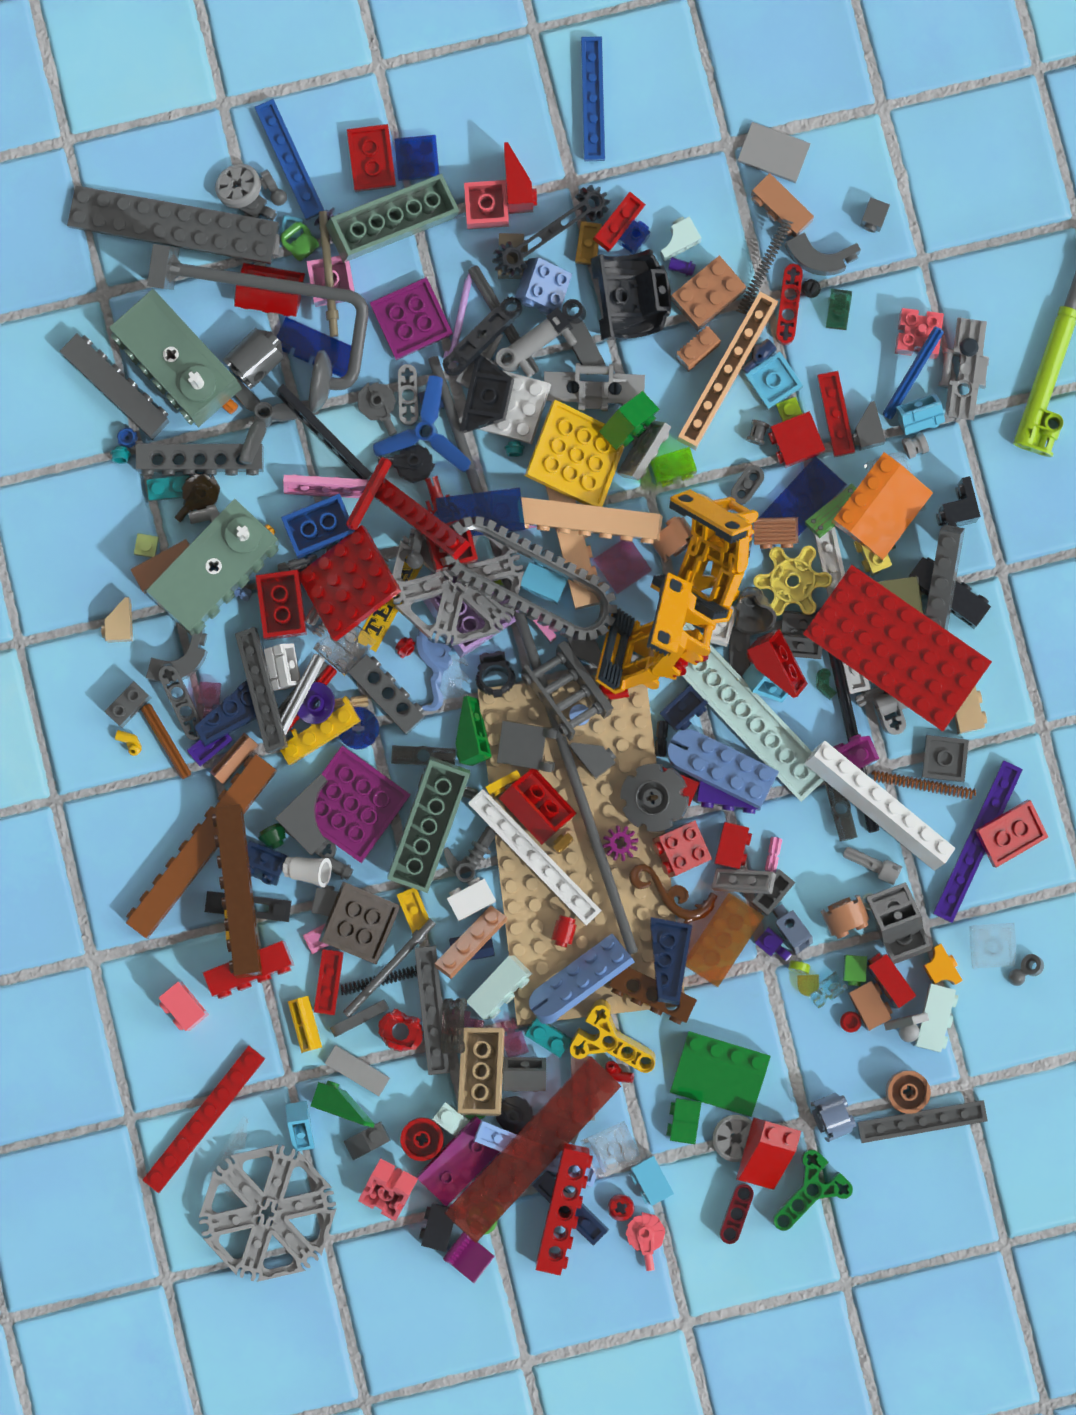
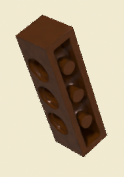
M630 967L615 976L609 984V987L612 988V993L620 997L626 994L632 997L631 1002L641 1007L645 1003L651 1006L650 1011L660 1016L662 1013L670 1015L669 1020L681 1025V1022L687 1023L697 1002V999L682 992L679 1005H677L675 1010H668L665 1003L659 1002L657 999L649 1001L646 998V992L648 989L656 990V980ZM631 979L636 980L639 984V988L635 992H630L626 986L627 982Z

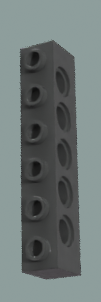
M136 444V470L141 472L143 476H153L154 472H162L164 476H173L175 472H183V475L194 476L193 474H196V472H204L208 476H215L217 472H225V475L228 476L238 475V472H246V475L256 476L259 475V472H264L263 444L260 445L252 464L239 465L236 461L241 455L244 444ZM199 455L206 458L202 465L195 464V458ZM220 455H224L227 458L223 465H218L215 462L216 458ZM155 456H163V462L160 465L153 464ZM176 456H184V462L181 465L174 464Z

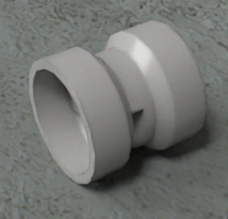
M922 432L916 434L913 438L902 439L903 448L909 459L916 457L918 453L924 454L929 452L928 443Z

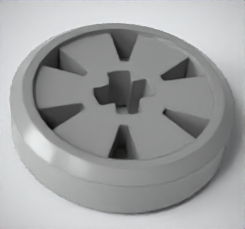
M235 164L227 167L218 176L215 184L218 198L224 205L230 208H242L251 204L258 197L261 190V180L258 173L247 164Z
M730 1115L717 1123L713 1131L712 1140L715 1150L721 1157L731 1162H741L752 1121L742 1115ZM732 1133L736 1135L740 1133L742 1135L740 1138L742 1141L739 1144L737 1142L731 1143L732 1137L730 1136Z

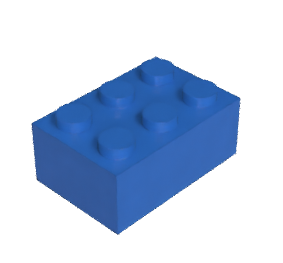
M340 494L281 517L297 558L305 557L333 546L355 531L346 526L349 515Z

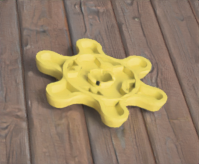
M812 546L803 547L796 558L786 556L781 547H773L769 552V557L774 563V569L769 574H758L755 576L753 581L755 587L761 590L769 589L774 593V599L770 605L775 611L776 616L783 614L785 608L792 603L799 605L804 614H813L817 606L812 599V592L818 587L826 588L830 586L832 576L827 572L818 573L812 569V561L816 557V550ZM791 576L799 578V584L790 587L787 581Z

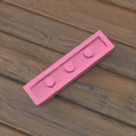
M296 474L284 475L283 479L284 494L327 497L340 494L344 498H360L368 483L367 479L299 476Z

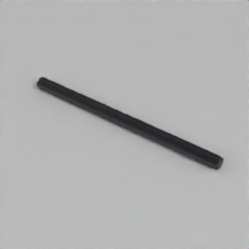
M828 652L849 743V738L858 735L843 662ZM865 766L860 770L867 775V770ZM864 813L868 832L879 831V825Z

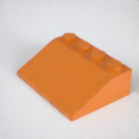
M883 452L833 519L832 524L883 560L933 492L904 466Z

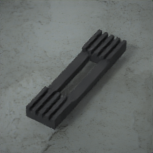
M207 891L204 912L224 914L222 898L225 897V893ZM253 896L254 903L269 905V912H255L256 918L289 922L292 901Z

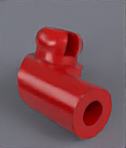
M601 684L599 685L600 690L610 700L629 697L628 689L614 694Z
M612 1060L605 1064V1070L613 1081L633 1083L634 1073L623 1072L620 1066Z

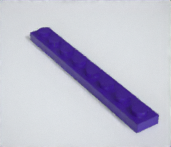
M1006 761L1002 762L933 915L953 923L985 853L975 830L1003 814L1023 769Z

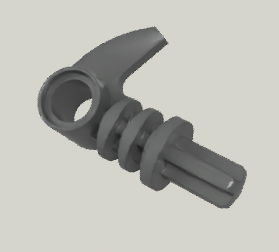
M490 826L485 828L477 842L473 840L471 843L474 846L473 850L469 849L470 855H465L462 861H457L448 848L444 849V855L450 869L462 883L474 880L476 875L475 869L477 866L481 867V860H485L484 854L491 853L488 848L497 833ZM464 867H468L472 871L468 879L460 877V871Z

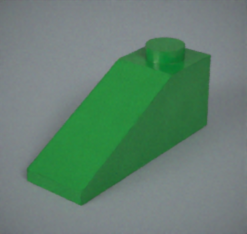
M466 695L463 697L455 744L459 763L469 766L491 758L492 755L485 723L480 712L479 699Z
M329 1080L326 1084L318 1082L311 1107L364 1126L374 1127V1122L348 1092L339 1088L340 1084Z

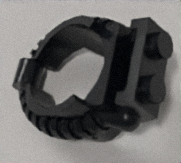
M505 652L483 653L479 655L481 664L477 667L479 671L475 678L476 685L486 695H493L494 698L502 697L503 693L509 692L512 686H514L516 681L514 670L509 667L510 662L505 659ZM494 670L501 671L506 674L508 681L501 689L493 690L483 682L489 672Z

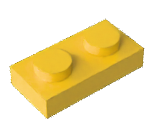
M411 888L397 894V897L413 934L416 929L419 930L429 920L418 890Z

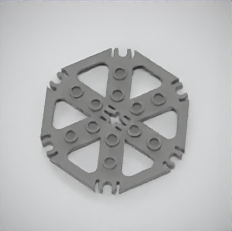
M461 514L440 520L444 523L457 521L460 519ZM412 528L410 533L414 534L415 528ZM470 530L474 546H476L477 538L486 535ZM424 535L420 554L423 556V564L433 574L403 581L401 573L406 556L412 553V546H407L409 539L406 536L403 537L399 544L392 573L401 592L399 593L400 597L393 600V604L429 640H432L433 633H436L435 643L438 642L440 636H444L446 638L445 645L448 646L451 637H453L452 646L498 634L499 630L502 631L504 628L500 624L502 619L510 623L511 618L513 619L515 607L508 608L504 605L502 606L491 599V595L485 596L479 593L481 588L473 590L468 587L469 583L461 584L456 582L454 584L452 582L453 577L446 570L434 571ZM486 536L501 550V556L463 566L492 582L504 578L509 579L512 584L510 591L519 595L524 571H520L523 569V565L515 566L513 561L519 560L520 555H517V552ZM442 595L436 622L433 625L424 623L411 610V605L415 602ZM462 601L485 621V626L482 629L467 633L458 632L456 627Z
M277 1144L230 1155L235 1161L234 1164H232L229 1158H226L225 1161L229 1164V1167L222 1169L219 1165L217 1166V1170L222 1173L221 1176L215 1170L213 1171L199 1218L208 1217V1219H201L199 1221V1224L206 1223L209 1226V1229L201 1232V1234L206 1236L211 1233L212 1235L208 1238H203L206 1243L236 1275L240 1267L242 1268L240 1271L241 1278H243L246 1271H250L252 1273L251 1281L255 1280L256 1273H259L257 1280L259 1282L306 1271L300 1264L302 1262L306 1268H310L311 1266L307 1263V1258L314 1257L316 1261L319 1260L314 1250L322 1256L337 1209H327L336 1205V1202L329 1203L326 1200L328 1195L334 1194L332 1190L324 1192L325 1189L332 1188L330 1184L299 1151L296 1159L293 1158L295 1156L294 1148L290 1155H285L283 1153L284 1145L280 1147L279 1153H276L279 1145ZM268 1156L272 1160V1166L264 1191H262L243 1170L242 1166L247 1160ZM295 1167H302L316 1182V1189L312 1192L284 1198L293 1169ZM222 1183L227 1184L246 1207L219 1213L214 1212L212 1203L217 1187ZM270 1202H272L271 1212L274 1213V1215L269 1216L266 1220V1223L263 1224L265 1218L264 1214L261 1212L262 1210H266L267 1207H269ZM316 1213L322 1214L324 1220L318 1239L314 1242L308 1241L289 1219ZM251 1228L243 1256L239 1259L233 1258L219 1243V1237L223 1234ZM272 1235L292 1255L293 1261L290 1265L273 1269L264 1267L263 1262Z

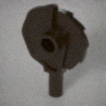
M205 473L193 474L194 476L185 480L186 482L181 488L183 490L184 506L174 517L177 521L181 523L188 512L205 509L206 506L217 502L220 486L213 475L210 477Z

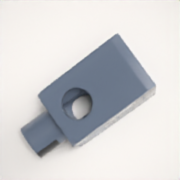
M781 904L772 911L778 919L775 922L776 927L795 955L813 944L812 935L793 910L788 913L783 904ZM789 923H792L794 925L792 928L786 927V925Z

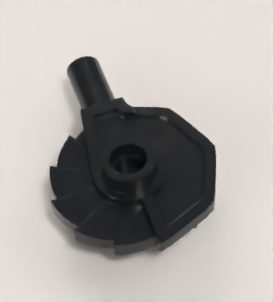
M418 444L401 450L400 454L394 455V457H378V462L382 457L389 459L394 468L397 469L398 475L412 483L427 479L435 467V464L432 463V454L429 453L426 447L424 448Z
M515 1095L514 1097L505 1098L506 1100L502 1099L501 1115L496 1116V1120L504 1130L521 1135L533 1126L531 1124L534 1118L532 1106L529 1105L525 1098L522 1099Z

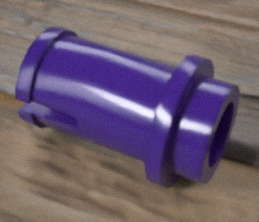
M672 257L668 270L686 274L685 277H688V275L693 276L696 264H693V261L689 263Z

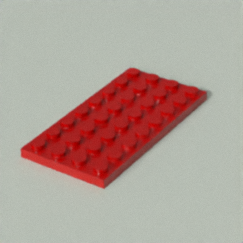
M853 565L847 570L803 633L804 636L941 731L945 730L992 663L991 660Z

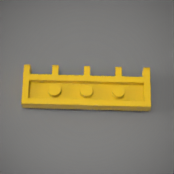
M347 696L342 698L345 705L333 711L324 722L311 724L309 728L301 733H298L295 728L291 730L294 737L287 741L288 747L280 749L288 765H293L361 722Z

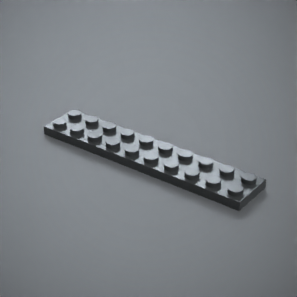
M75 186L67 226L79 230L271 264L279 222Z

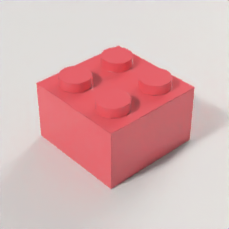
M506 180L464 183L467 229L509 227Z
M178 981L159 997L161 1001L159 1006L166 1014L171 1013L175 1019L172 1021L179 1030L190 1031L209 1015L183 982Z

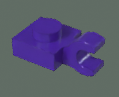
M769 927L755 942L770 957L776 953L787 962L792 956L789 951L781 946L785 940Z

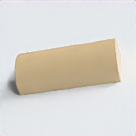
M462 1028L458 1113L474 1116L501 1115L504 1028Z

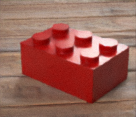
M291 570L256 575L265 641L307 635L299 571Z

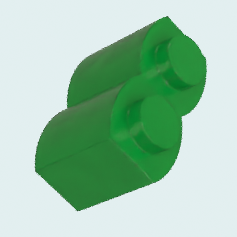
M676 1098L675 1102H671L669 1115H673L672 1124L668 1123L666 1136H670V1141L695 1145L702 1102Z

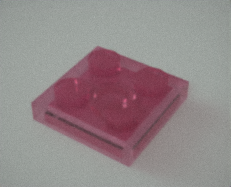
M621 540L593 559L616 594H619L652 571L634 543Z

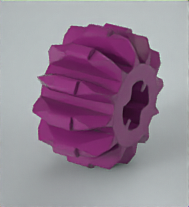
M617 825L616 834L612 829H609L608 832L612 837H603L604 840L610 841V843L603 844V848H611L607 851L606 855L609 856L614 852V861L617 860L618 854H621L622 861H625V853L632 858L633 854L629 849L633 851L638 850V847L631 845V843L638 842V838L630 839L635 832L631 831L628 835L626 834L628 826H625L623 832H620V826ZM623 838L624 843L627 844L626 847L622 846V849H618L617 844L614 843L615 840Z

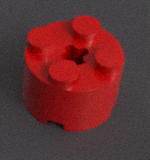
M421 1117L410 1121L403 1128L400 1142L404 1152L411 1159L426 1161L434 1158L440 1152L444 1143V1134L439 1124L434 1120ZM424 1133L428 1142L420 1145V1141L416 1140V1137Z

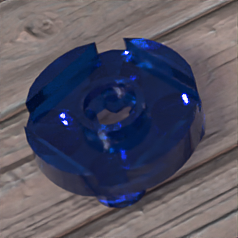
M354 707L361 720L359 723L364 727V730L361 731V734H357L356 731L352 730L353 727L340 734L339 738L349 748L362 750L375 743L379 736L380 726L375 715L368 709Z

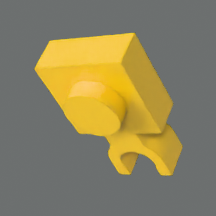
M516 770L485 788L489 795L494 794L496 797L506 791L505 787L517 781L521 776Z

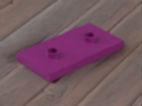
M476 1115L416 1176L446 1207L500 1152L473 1141L481 1122Z

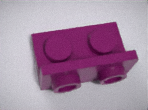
M861 734L849 738V743L845 745L841 743L833 747L859 769L880 759L870 736L861 737Z

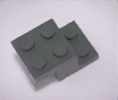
M906 882L866 897L875 918L879 937L894 964L932 950L930 941L923 928L921 913Z

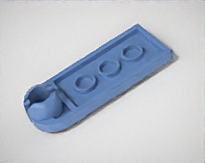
M686 729L676 733L671 743H669L667 750L668 760L676 769L758 809L762 807L779 773L778 770L695 730Z
M612 933L536 988L530 996L529 1007L540 1023L552 1024L560 1016L632 965L634 960Z

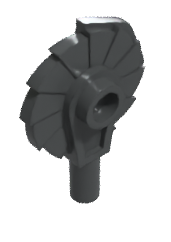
M379 382L371 385L367 383L358 393L359 411L369 420H380L383 422L389 436L397 433L390 416L391 411H394L396 403L395 396L393 395L394 392L388 388V385L379 384Z

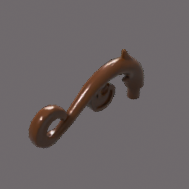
M646 864L634 866L629 873L630 883L637 889H646L651 885L650 880L642 882L639 879L641 872L648 873L664 905L674 915L685 919L683 922L685 924L705 918L715 907L714 903L718 896L714 893H710L707 900H704L702 904H695L696 909L688 910L678 906L674 901V897H678V904H683L689 897L687 889L681 885H675L667 892L655 871Z

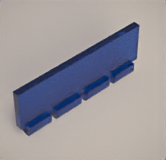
M285 317L276 336L281 341L283 352L290 354L292 348H295L294 357L309 363L313 356L312 365H314L317 352L324 350L333 365L332 374L343 377L347 373L351 345Z

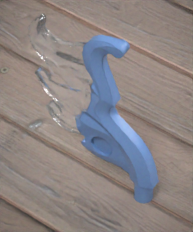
M419 630L418 636H416L418 654L433 671V676L430 678L434 697L433 703L422 706L423 710L436 711L442 705L457 703L462 706L463 697L468 696L462 687L463 681H466L468 684L471 683L468 675L459 667L461 663L468 666L464 657L460 658L456 654L449 655L451 647L429 641Z

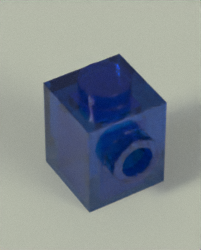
M633 220L619 239V245L632 254L638 253L650 237L649 227L642 221L636 222Z

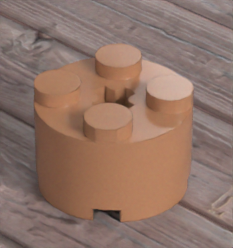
M675 516L665 523L667 527L660 531L659 541H654L651 544L664 563L670 560L669 557L672 554L676 557L688 548L693 535L691 534V527L684 517Z
M855 895L856 900L851 901L850 897L828 906V912H825L824 909L821 911L831 936L835 935L839 939L849 934L848 931L856 928L860 930L868 926L867 921L870 918L860 895Z
M900 1071L894 1074L886 1085L887 1101L891 1107L899 1112L906 1114L917 1113L930 1100V1085L918 1072ZM907 1086H909L910 1090H913V1094H910L909 1098H907L906 1094H903V1090H906Z

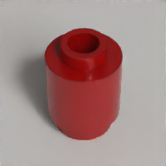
M559 915L551 940H555L554 945L567 948V944L572 945L577 926L575 925L576 919Z

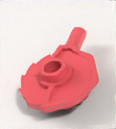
M642 1212V1215L633 1217V1220L628 1223L626 1236L629 1245H632L637 1251H642L646 1271L655 1270L652 1254L654 1250L662 1246L665 1228L656 1215Z

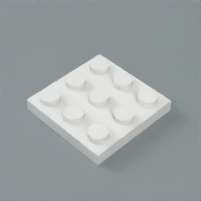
M503 371L514 379L506 420L478 430L533 444L551 384Z

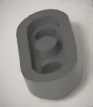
M754 465L745 469L731 490V497L737 503L742 505L750 501L764 480L763 470ZM750 474H756L757 479L752 481L749 478ZM744 491L745 496L740 498L737 492Z

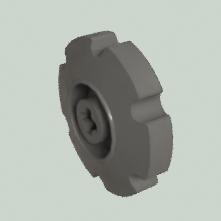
M659 763L646 764L636 768V777L633 775L627 776L621 789L620 798L627 802V805L623 808L625 816L636 827H641L645 824L647 831L650 832L663 831L673 827V819L681 820L688 808L689 796L683 794V789L687 787L686 782L675 769L668 768L667 771H664L662 764ZM658 795V799L652 800L651 796Z

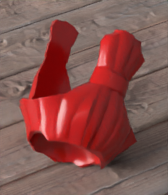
M394 1009L392 1012L386 1013L379 1021L378 1034L385 1045L394 1051L416 1050L423 1040L422 1025L417 1017L407 1016L398 1009ZM398 1023H404L409 1029V1035L404 1040H397L392 1034V1028Z

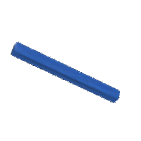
M935 326L885 408L883 412L884 417L890 420L893 419L897 412L896 406L902 404L944 334L941 328Z

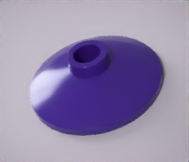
M313 682L297 712L298 716L309 724H319L327 720L332 714L335 705L332 690L323 683ZM320 701V706L317 708L316 703Z

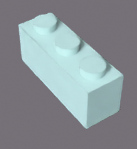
M515 955L508 956L466 1002L483 1020L494 1019L501 1012L499 1008L504 1003L508 1004L515 997L514 992L518 988L522 989L530 981L528 977L532 973Z
M929 984L922 1013L926 1012L928 1014L929 1021L919 1023V1036L915 1040L914 1046L936 1052H941L942 1048L946 1049L948 1037L945 1034L947 1028H951L953 1016L950 1013L952 1007L955 1008L958 1001V995H955L956 990Z

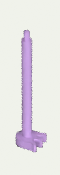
M469 273L463 286L450 351L444 352L443 359L459 344L472 283Z

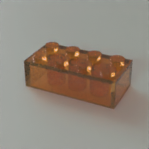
M728 893L688 953L686 968L718 988L761 923L764 915Z

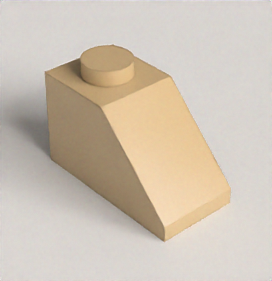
M125 597L106 617L105 625H101L102 638H105V641L108 643L133 641L132 604L129 597Z

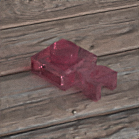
M512 1018L511 1028H506L504 1022H500L508 1035L504 1037V1047L508 1057H516L529 1052L523 1032L515 1031L516 1022Z

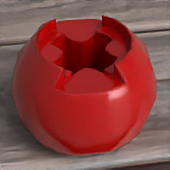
M625 1194L613 1196L608 1203V1213L616 1221H626L634 1213L635 1206L633 1200ZM618 1202H621V1204L626 1203L625 1213L615 1211Z

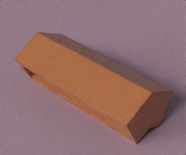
M243 733L210 773L225 785L259 745L246 733Z

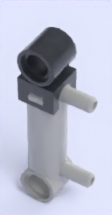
M576 299L567 300L563 304L562 311L557 307L546 315L547 319L507 348L500 349L496 354L497 364L507 372L515 371L520 365L527 377L533 376L535 372L526 359L559 335L561 337L564 336L570 346H574L577 340L570 332L573 329L570 322L573 324L582 322L586 317L585 307ZM573 307H578V313L571 316L570 310ZM511 355V363L504 364V358Z

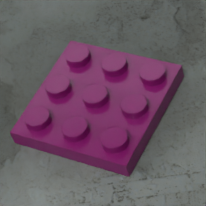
M427 277L370 302L395 360H399L453 335Z

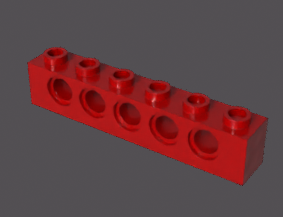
M564 1143L536 1260L535 1270L561 1276L562 1269L566 1270L569 1257L565 1255L567 1249L572 1247L573 1237L570 1234L571 1230L576 1229L578 1216H575L577 1208L581 1209L583 1196H580L581 1188H586L588 1176H585L586 1168L591 1167L593 1156L589 1155L590 1151L587 1147ZM572 1165L580 1168L576 1173H572L568 1169ZM566 1186H573L575 1191L567 1193L564 1191V1188ZM567 1206L570 1208V1211L568 1213H561L559 1208ZM562 1226L565 1228V1231L563 1233H556L554 1229ZM556 1246L559 1247L561 1251L559 1253L554 1254L551 1253L549 1249L551 1247Z

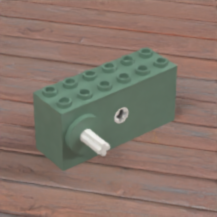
M154 289L148 292L109 327L113 333L111 337L121 350L125 351L135 365L140 363L138 367L142 370V373L149 380L153 378L152 382L163 395L167 393V399L176 410L181 408L179 412L190 425L194 423L199 428L242 389L231 372Z
M234 498L146 591L191 636L194 633L198 635L206 627L205 622L209 618L214 619L221 611L219 607L224 602L228 604L234 598V591L238 587L242 589L250 581L249 576L253 572L258 573L262 569L264 560L267 557L272 558L278 552V538ZM211 567H218L219 570L217 572L215 570L211 571Z

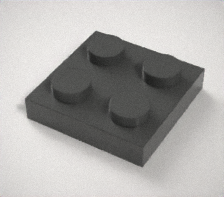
M926 735L922 778L965 782L969 740Z

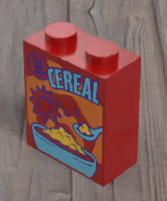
M877 953L867 960L869 962L867 970L895 1009L902 1007L916 997V994L887 954L881 955Z

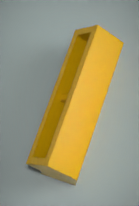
M309 996L288 1001L301 1053L322 1048Z

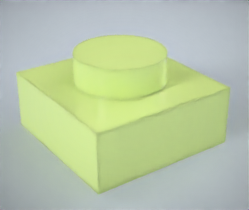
M137 533L134 555L150 558L156 556L159 537Z

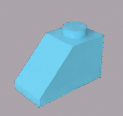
M751 664L742 675L753 693L781 703L789 695L758 671L754 664Z
M307 1101L286 1104L287 1125L295 1152L314 1149L315 1145Z

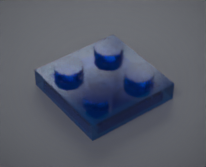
M436 135L394 138L398 181L428 179L439 175Z

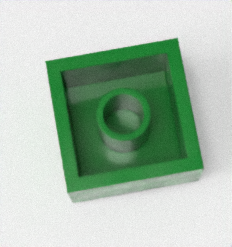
M642 391L620 407L599 432L616 450L622 445L627 447L634 440V436L639 438L647 430L645 426L648 427L656 420L654 415L660 409Z

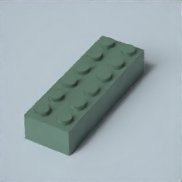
M439 174L331 217L326 227L343 263L454 219L459 209L443 175Z
M431 756L429 757L387 875L388 880L428 893L467 785L470 770Z

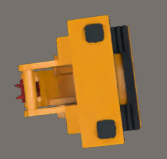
M689 489L671 496L669 505L670 509L685 517L687 515L692 518L691 534L693 536L677 577L693 584L691 592L697 597L694 608L696 611L715 621V623L727 622L733 611L730 607L732 602L739 597L740 591L738 588L748 566L749 542L752 540V534L754 533L751 523L757 520L758 512L742 506L731 496L712 500L703 494ZM732 509L738 513H731L728 510ZM708 561H713L711 575L703 574ZM665 574L660 576L654 575L650 587L659 592L662 578ZM713 587L710 597L701 592Z
M668 572L662 578L654 621L640 626L641 622L635 621V618H631L632 616H628V613L621 611L620 608L617 609V613L611 614L615 621L612 626L607 628L609 631L606 632L595 681L614 694L641 684L650 689H658L660 684L658 681L659 677L676 680L677 676L686 674L688 662L697 665L699 662L708 660L711 650L709 646L712 631L716 628V623L694 609L697 597L691 592L693 584ZM687 622L704 628V632L702 635L697 628L694 630H683V627ZM633 652L645 657L630 663Z

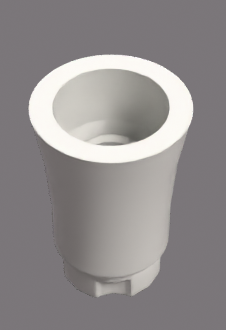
M287 857L283 863V873L285 877L326 887L331 878L332 865L329 858Z

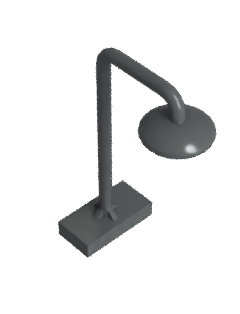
M153 244L147 283L149 287L174 290L175 279L178 276L351 303L356 309V317L347 373L341 378L332 377V363L328 354L324 350L318 351L310 383L309 410L313 413L319 411L326 403L330 390H345L357 381L361 369L369 316L368 305L359 293L341 288L182 264L178 260L180 248Z

